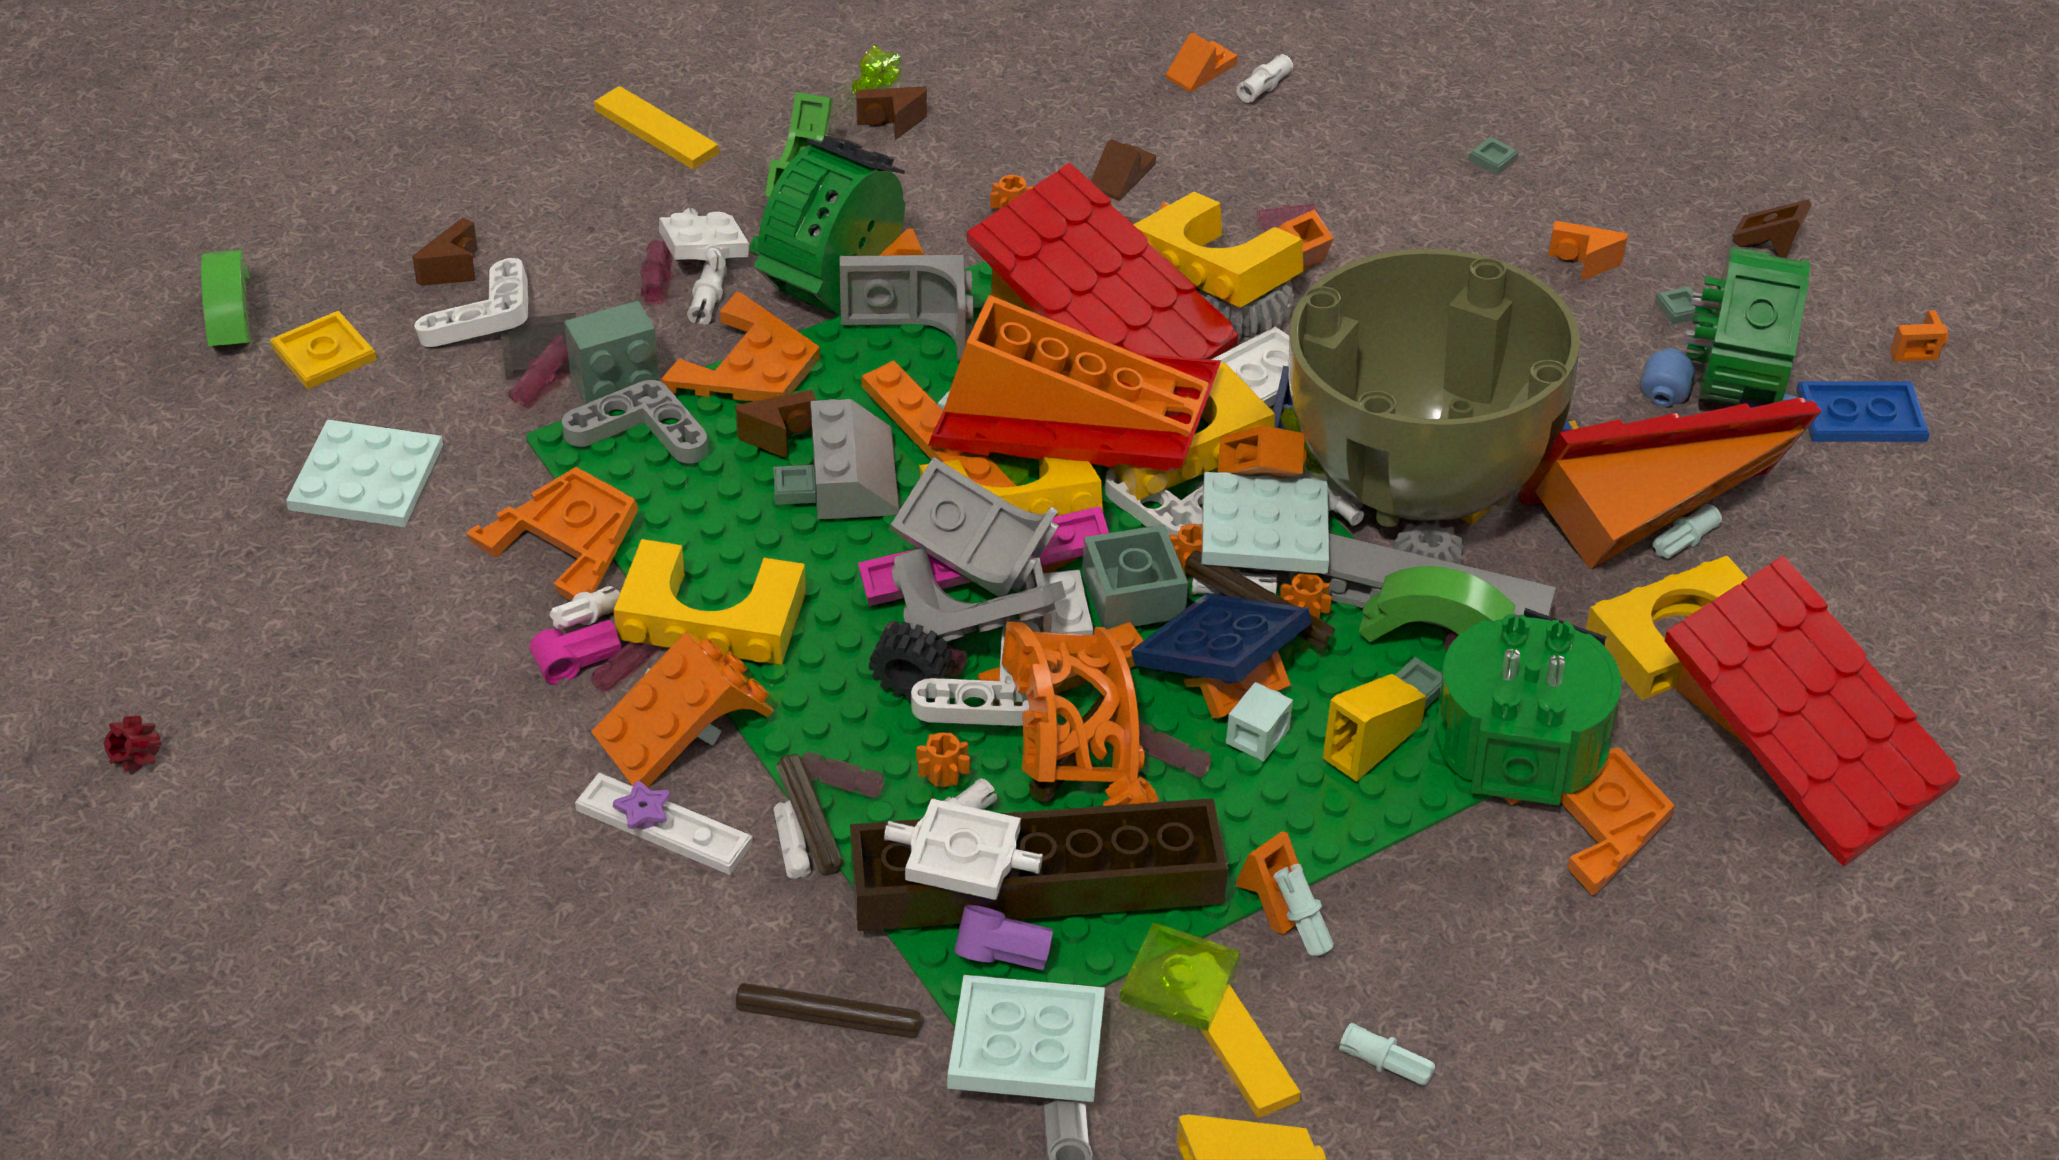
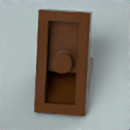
M926 86L856 90L857 125L893 123L895 140L927 117Z
M1110 139L1106 143L1091 182L1107 197L1120 201L1156 165V155L1127 143L1122 144Z
M1807 199L1744 215L1732 236L1739 247L1749 244L1758 246L1771 240L1779 257L1786 258L1798 237L1811 208V203Z
M461 218L412 256L417 284L426 286L476 280L473 255L478 250L473 222Z
M808 390L735 405L738 440L786 457L787 435L812 431L811 401H816L813 391Z

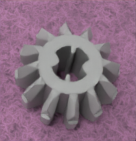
M1420 521L1417 526L1406 524L1403 532L1398 533V538L1395 540L1394 549L1462 565V538L1455 536L1453 527H1440L1439 521L1434 524Z

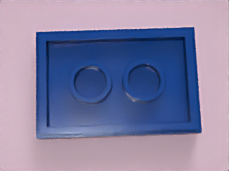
M1801 381L1797 384L1796 392L1798 398L1802 397L1806 401L1814 400L1822 411L1808 427L1812 442L1928 441L1930 432L1911 381Z

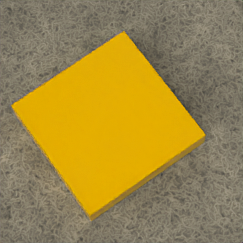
M340 311L333 312L270 339L271 348L307 390L377 360L375 350Z

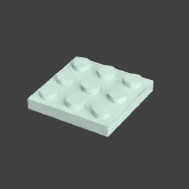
M327 420L286 500L288 510L406 527L443 447L442 436Z
M1204 472L1201 564L1327 574L1329 566L1327 481L1308 478H1279L1268 475H1240L1228 472Z
M963 975L948 1069L947 1089L1094 1102L1105 988Z

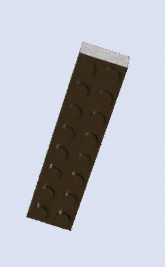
M1214 798L1000 813L1021 818L1016 849L1043 854V860L1039 874L1012 868L1004 877L996 900L905 880V868L911 854V845L886 841L884 835L888 822L850 824L851 867L858 931L960 924L966 905L990 908L1003 913L1005 918L1014 920L1224 904L1228 866ZM921 819L892 822L915 827Z

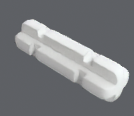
M790 800L786 803L779 802L774 807V814L787 876L790 879L806 878L809 876L811 868L803 831Z

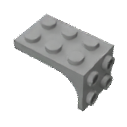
M963 255L840 256L841 325L924 324L934 326L945 331L953 338L957 349V361L961 360L966 342L972 332V325H965V323H971V319H973V296H965V294H972V272L964 271Z
M933 457L894 518L889 530L916 547L924 548L929 555L996 596L1002 597L1006 596L1010 589L1019 592L1038 561L1031 555L1033 554L1038 558L1041 556L1059 526L1052 521L1058 510L1051 506L1045 514H1035L1022 510Z
M924 548L895 556V565L892 567L894 583L899 591L902 590L907 606L904 608L905 622L910 623L911 629H914L916 624L924 626L922 632L926 634L930 630L937 633L939 640L949 641L963 637L965 634L976 631L975 625H978L980 632L1004 626L1005 623L1016 620L1015 614L1019 615L1020 621L1043 616L1047 612L1056 610L1054 602L1066 597L1062 581L978 603H966L956 600L946 594L936 582Z

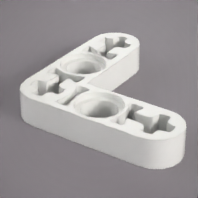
M508 258L498 261L490 268L488 300L430 313L419 318L414 326L421 345L424 347L440 346L512 329L523 324L528 318V279L522 261L518 258Z
M1112 467L1107 471L1105 476V493L1108 498L1124 511H1127L1141 521L1146 527L1165 525L1169 535L1178 536L1180 526L1188 524L1202 526L1203 509L1199 505L1203 503V486L1182 500L1166 489H1163L1156 494L1137 501L1136 497L1129 493V488L1125 483H1120L1116 479L1115 471ZM1156 501L1162 506L1157 509H1150L1144 507L1142 503Z
M1020 619L1010 621L1023 622L1032 631L1040 632L1039 627L1029 620L1020 621ZM1006 625L1003 627L1001 639L1000 681L923 679L917 682L911 691V709L916 718L926 722L1023 725L1022 713L1030 711L1027 695L1017 692L1012 676L1001 664ZM969 697H979L986 703L980 707H970L964 704L963 701ZM927 698H935V702L930 703L926 701ZM950 698H955V704H950ZM994 700H1000L999 706H994ZM1014 702H1023V706H1015Z

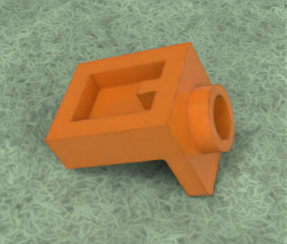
M1936 310L1927 311L1923 324L1897 326L1890 349L1894 362L1939 359L1942 346H1945L1948 341V330L1946 325L1942 324Z

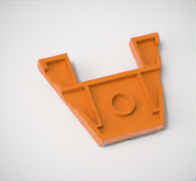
M736 291L720 310V323L746 331L747 333L716 370L678 359L662 377L661 382L672 393H676L677 388L695 390V396L710 397L713 392L732 393L734 400L753 402L779 397L794 392L819 361L820 347L756 302Z
M575 467L532 492V500L516 509L509 506L497 513L498 520L482 529L478 524L466 533L471 543L496 558L525 530L574 556L577 560L553 583L559 595L572 601L574 596L580 592H596L639 509L634 498Z
M1620 747L1610 749L1604 769L1590 784L1574 793H1562L1560 802L1598 843L1570 856L1567 869L1591 895L1597 894L1672 817L1675 805ZM1504 798L1510 805L1522 801L1518 799Z

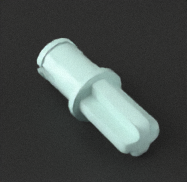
M1704 504L1690 516L1679 517L1674 522L1672 528L1653 541L1652 545L1656 549L1655 554L1659 558L1665 557L1669 559L1689 545L1692 547L1696 546L1703 535L1719 527V524L1722 523V516L1719 510L1711 504Z
M1291 865L1292 872L1290 873L1288 867L1279 870L1273 877L1288 906L1289 911L1286 914L1288 920L1295 922L1308 954L1311 956L1325 954L1333 948V941L1319 911L1322 904L1320 900L1314 899L1302 872L1301 865Z
M1350 1023L1341 1039L1339 1047L1341 1052L1376 1066V1071L1379 1073L1387 1069L1422 1086H1426L1434 1073L1435 1064L1432 1061L1397 1046V1039L1394 1037H1390L1388 1040L1367 1031L1355 1023Z

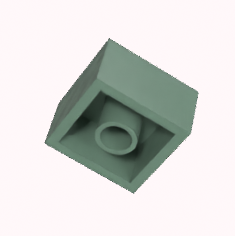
M639 301L564 321L570 378L585 404L641 381H659L655 328Z
M1165 525L1084 537L1082 575L1102 627L1110 629L1127 622H1131L1133 626L1170 621L1186 609L1188 581Z

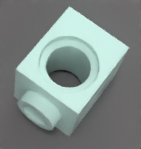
M1255 682L1229 713L1226 744L1264 762L1290 728L1293 700L1278 691L1271 690Z

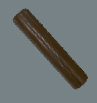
M785 755L780 758L776 767L819 873L822 875L834 874L840 870L839 868L843 866L844 861L800 755Z

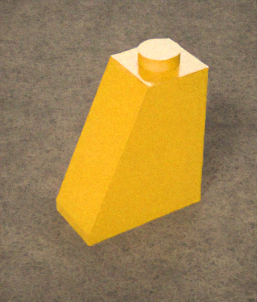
M1394 674L1337 694L1330 701L1323 759L1357 782L1422 725L1427 696Z
M1190 1114L1178 1117L1176 1144L1183 1160H1326L1323 1149L1319 1145L1314 1146L1306 1128Z

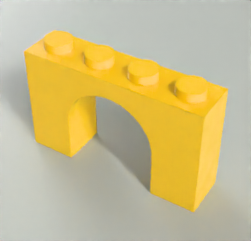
M1192 192L1133 224L1147 237L1148 243L1195 284L1196 288L1239 308L1303 272V239L1277 227H1273L1238 246L1229 248L1202 247L1222 236L1221 203L1197 192Z
M1225 362L1219 366L1201 415L1209 426L1201 432L1194 434L1181 469L1162 471L1119 463L1112 467L1115 471L1116 479L1120 483H1125L1129 488V493L1134 495L1137 501L1202 475L1204 472L1218 468L1220 436L1259 426L1275 428V413Z
M1044 457V459L1039 460L1040 479L1015 487H991L979 484L1006 502L1035 514L1047 513L1050 506L1058 510L1055 517L1101 506L1103 512L1101 479L1088 461ZM959 459L943 462L969 478ZM929 464L919 465L920 477Z
M641 539L613 610L615 628L619 640L671 648L685 632H688L701 641L708 637L721 648L725 655L730 651L739 659L782 665L806 594L805 564L763 558L754 587L746 599L725 610L700 611L687 607L676 599L684 577L682 545Z
M1728 556L1711 562H1703L1695 568L1679 574H1671L1658 582L1634 588L1626 594L1596 603L1590 607L1585 629L1607 637L1605 647L1615 659L1621 677L1640 699L1644 700L1677 687L1682 663L1665 643V638L1656 629L1654 623L1669 616H1690L1708 603H1712L1713 600L1728 590L1741 584L1748 577Z

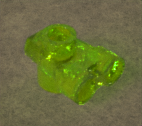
M877 45L873 46L859 63L862 77L852 83L853 93L856 95V90L876 89L882 83L888 87L901 73V70L898 69L902 62L900 56L893 51L885 53Z

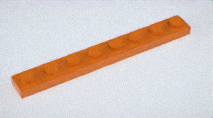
M895 361L861 376L862 388L931 460L933 457L941 462L959 459L968 477L981 485L991 487L1016 486L987 455L928 446L943 410ZM1077 557L1041 565L1042 572L1051 573L1076 560Z

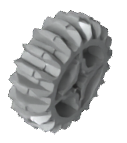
M1291 279L1241 308L1196 288L1200 295L1232 323L1233 329L1238 333V340L1242 336L1254 338L1256 334L1271 330L1273 327L1280 329L1281 324L1288 321L1289 315L1292 312V306H1294Z

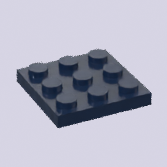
M1206 593L1133 648L1131 652L1134 665L1153 668L1157 672L1171 671L1187 674V676L1192 678L1207 677L1219 679L1228 684L1237 683L1244 680L1247 674L1262 662L1269 660L1272 654L1286 643L1294 640L1297 634L1311 624L1309 608Z

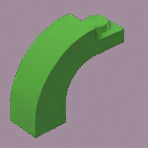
M795 92L787 143L779 160H770L765 196L770 197L776 182L791 160L805 147L812 144L807 142L808 138L822 141L824 135L830 136L828 135L833 98Z
M243 249L206 252L202 255L201 286L208 347L248 343L251 341L246 303V280L250 279L249 266L244 262Z
M1437 566L1411 567L1385 576L1380 594L1371 597L1363 608L1364 615L1358 632L1371 642L1405 623L1427 621L1443 625L1460 635L1466 629L1484 620L1496 621L1503 619L1508 614H1514L1516 605L1491 584L1466 572Z

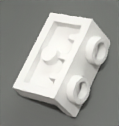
M1035 558L1038 561L1023 584L1024 590L1062 581L1066 597L1054 602L1056 610L1030 619V621L1039 627L1040 632L1092 635L1093 627L1080 570L1043 573L1040 558Z

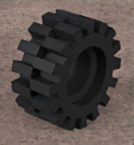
M903 622L901 627L895 623L889 629L886 628L883 631L869 659V670L874 671L872 677L875 681L882 680L880 687L885 691L890 687L894 690L893 696L899 698L902 693L906 695V701H911V691L917 682L930 678L947 679L954 660L951 659L953 656L951 649H945L947 646L944 639L935 640L937 633L930 630L926 634L922 632L924 626L916 624L915 628L911 629L910 623Z

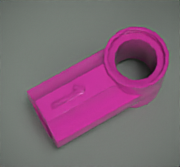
M606 620L564 634L559 629H546L534 636L529 645V650L545 681L550 685L559 684L558 680L567 678V680L573 679L581 667L622 654L621 643L611 620Z

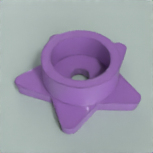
M637 781L634 783L630 795L613 801V808L626 814L627 827L629 829H634L635 827L646 829L655 826L657 823H665L667 821L662 807L671 795L668 790L650 791L642 782Z

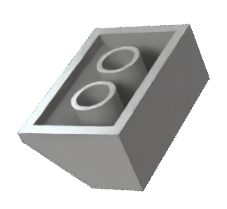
M851 399L811 401L812 445L818 519L897 515L899 505L891 426Z

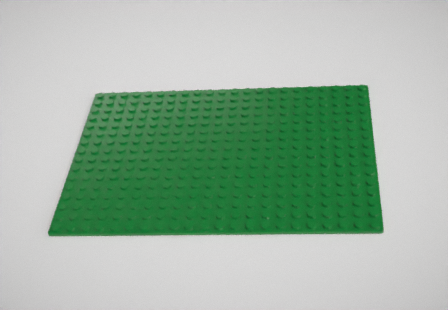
M986 261L964 269V271L972 272V294H965V296H973V319H971V323H965V325H972V330L988 296L991 295L992 268ZM841 315L798 331L820 347V359L793 393L812 390L816 401L851 399L891 426L900 511L920 479L919 465L929 464L931 459L862 388L861 376L895 361L938 405L939 401L951 389L960 361H957V349L953 338L937 327L924 324L841 325ZM724 359L706 365L704 367L711 370H716V368L722 363ZM677 388V392L673 394L707 434L708 453L703 460L696 463H682L676 460L645 423L584 447H576L565 441L562 420L527 433V443L553 479L577 467L635 499L639 510L613 557V561L625 577H627L641 539L682 545L684 577L676 599L687 607L700 611H720L741 603L748 597L754 587L763 558L805 564L806 594L782 665L740 659L748 668L744 675L748 679H755L769 693L770 696L766 701L773 708L774 712L767 718L752 709H737L726 713V716L788 801L790 799L776 765L780 758L785 755H800L843 858L844 864L839 868V871L852 888L850 824L922 819L927 812L931 799L943 801L947 797L955 798L978 779H985L994 788V791L989 793L987 797L994 793L997 795V801L984 810L995 813L1103 806V802L1110 798L1105 790L1114 782L1066 780L1050 801L1041 803L1037 799H1033L1029 795V783L1033 778L1022 771L1023 725L1009 726L922 721L912 713L911 701H906L905 694L901 693L899 698L892 695L894 691L892 688L889 687L885 691L880 687L882 680L875 681L872 674L874 671L869 670V659L883 631L886 628L889 629L895 623L901 627L902 623L905 622L904 608L907 606L904 598L868 606L858 563L919 548L889 530L896 515L818 519L817 503L775 505L773 467L814 465L812 431L787 435V456L783 457L738 440L735 405L753 401L734 400L732 393L713 392L710 397L695 396V390ZM612 410L606 414L609 416H619L624 414L625 411ZM1202 416L1195 434L1209 426ZM667 418L663 419L661 423L671 425L680 420ZM685 436L682 437L683 442H686ZM996 452L989 453L988 457L1016 486L1029 484L1040 479L1038 459ZM1091 464L1101 479L1103 515L1109 533L1145 528L1146 526L1127 511H1124L1106 495L1105 476L1108 468L1103 465ZM1218 468L1209 472L1218 473ZM1204 474L1166 490L1182 500L1203 486ZM1156 501L1142 503L1144 507L1150 509H1157L1162 506ZM1328 511L1329 533L1355 539ZM1080 556L1053 572L1080 570L1094 634L1095 627L1102 626L1082 575L1083 556ZM1185 574L1188 581L1187 608L1203 595H1192L1193 576ZM975 582L942 589L952 598L966 603H978L998 598V596ZM1022 585L1021 589L1019 590V592L1024 591V586H1023V585ZM1276 588V595L1280 596L1281 588ZM1010 589L1007 595L1017 592ZM1332 601L1330 613L1320 612V620L1328 623L1335 629L1333 639L1325 649H1320L1296 635L1294 640L1286 643L1278 650L1291 684L1278 692L1292 699L1293 704L1290 728L1264 762L1226 744L1229 714L1221 718H1212L1201 687H1186L1183 679L1188 677L1187 674L1171 671L1157 672L1153 668L1141 666L1129 668L1137 701L1139 745L1144 750V765L1138 771V778L1142 777L1149 782L1155 790L1159 802L1214 798L1228 866L1224 904L1014 919L1053 930L1044 970L997 959L994 962H981L956 954L954 948L960 924L883 929V931L955 1028L963 975L1106 987L1263 910L1258 892L1237 887L1236 880L1248 855L1281 831L1288 833L1298 863L1301 865L1302 872L1310 887L1493 797L1471 793L1472 780L1463 779L1443 758L1435 735L1436 718L1441 706L1439 704V697L1424 709L1422 725L1357 782L1323 759L1330 701L1334 696L1387 675H1395L1414 657L1442 673L1446 652L1454 640L1442 627L1414 621L1405 623L1369 642L1358 632L1364 615L1363 608ZM1015 614V618L1019 619V615ZM1169 621L1134 626V628L1144 641ZM975 625L976 631L965 634L963 637L946 641L947 646L945 649H951L953 653L951 659L954 660L947 679L978 680L979 673L1000 667L1001 639L1004 626L980 632L978 625ZM936 635V637H935V640H936V641L939 640L938 635ZM1088 682L1055 695L1071 702L1083 718L1100 697L1101 693L1094 685ZM969 697L963 701L964 704L970 707H980L986 703L979 697ZM927 698L926 702H935V698L932 700ZM950 698V704H955V698ZM1056 714L1057 724L1064 725L1067 720L1062 715ZM952 733L960 743H968L970 773H960L958 785L934 787L927 779V776L922 778L918 776L916 748L917 746L927 747L930 734ZM1104 742L1107 754L1102 760L1096 758L1092 749H1090L1089 756L1092 767L1112 768V743Z

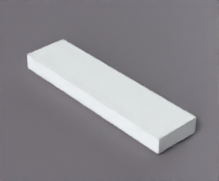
M602 773L597 774L575 802L576 811L729 875L753 844L751 835L669 801L662 807L667 819L665 823H657L655 826L646 829L636 827L629 829L627 827L626 814L613 808V801L630 795L633 786Z

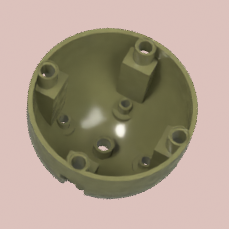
M1409 249L1365 257L1341 266L1318 280L1305 292L1293 312L1289 334V384L1295 416L1310 451L1324 471L1345 492L1363 504L1376 509V520L1382 526H1395L1400 522L1401 518L1417 521L1453 520L1480 512L1491 506H1504L1509 503L1511 494L1520 488L1534 473L1542 457H1544L1552 442L1555 441L1559 432H1562L1575 389L1580 348L1579 330L1570 308L1552 288L1530 273L1506 262L1479 254L1445 249Z

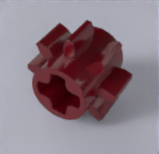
M141 715L124 716L123 722L110 723V731L103 742L105 751L110 758V764L123 763L124 772L137 771L142 765L154 764L156 762L154 756L162 745L159 734L155 730V723L142 724Z

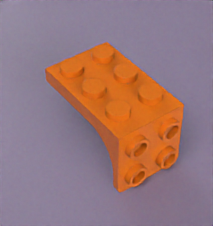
M685 632L597 724L591 733L632 786H634L635 782L640 781L648 788L702 730L718 717L737 709H752L768 718L774 710L766 701L770 696L767 690L755 679H748L744 675L748 668L735 654L728 651L725 655L721 648L708 637L701 641L690 633Z

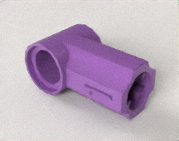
M966 905L954 952L962 957L976 961L994 962L997 959L1044 970L1053 930L1005 918L1003 913L990 908Z

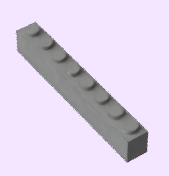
M1330 533L1328 573H1313L1319 576L1323 583L1330 584L1329 595L1332 597V601L1364 608L1371 597L1380 594L1385 576L1402 569L1419 566L1455 569L1486 581L1516 605L1514 610L1515 618L1524 615L1525 608L1550 616L1556 587ZM1226 566L1230 569L1240 568V572L1277 574L1276 583L1279 588H1281L1282 584L1291 585L1294 574L1309 573ZM1419 621V622H1423V623H1427V624H1431V625H1435V626L1447 628V627H1445V626H1443V625H1440V624H1437V623L1427 622V621Z

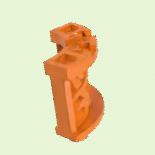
M1007 622L1001 664L1012 676L1017 692L1027 695L1030 710L1022 713L1024 735L1022 771L1039 782H1055V780L1115 782L1125 774H1128L1132 782L1138 778V771L1144 765V750L1139 745V720L1134 684L1119 640H1116L1104 627H1095L1094 635L1034 632L1023 622ZM1056 665H1058V673H1051L1050 670L1053 671ZM1070 671L1089 681L1104 696L1098 710L1084 724L1076 707L1067 699L1054 694L1053 689L1063 684ZM1056 714L1062 715L1067 720L1064 725L1057 724ZM1089 741L1093 754L1099 760H1102L1107 754L1104 742L1112 743V768L1092 767L1088 749ZM1075 752L1077 766H1056V760Z

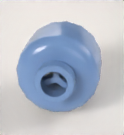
M1668 348L1657 351L1649 356L1640 381L1641 391L1657 406L1668 407L1672 404H1680L1686 401L1691 392L1695 377V366L1687 355L1680 350Z

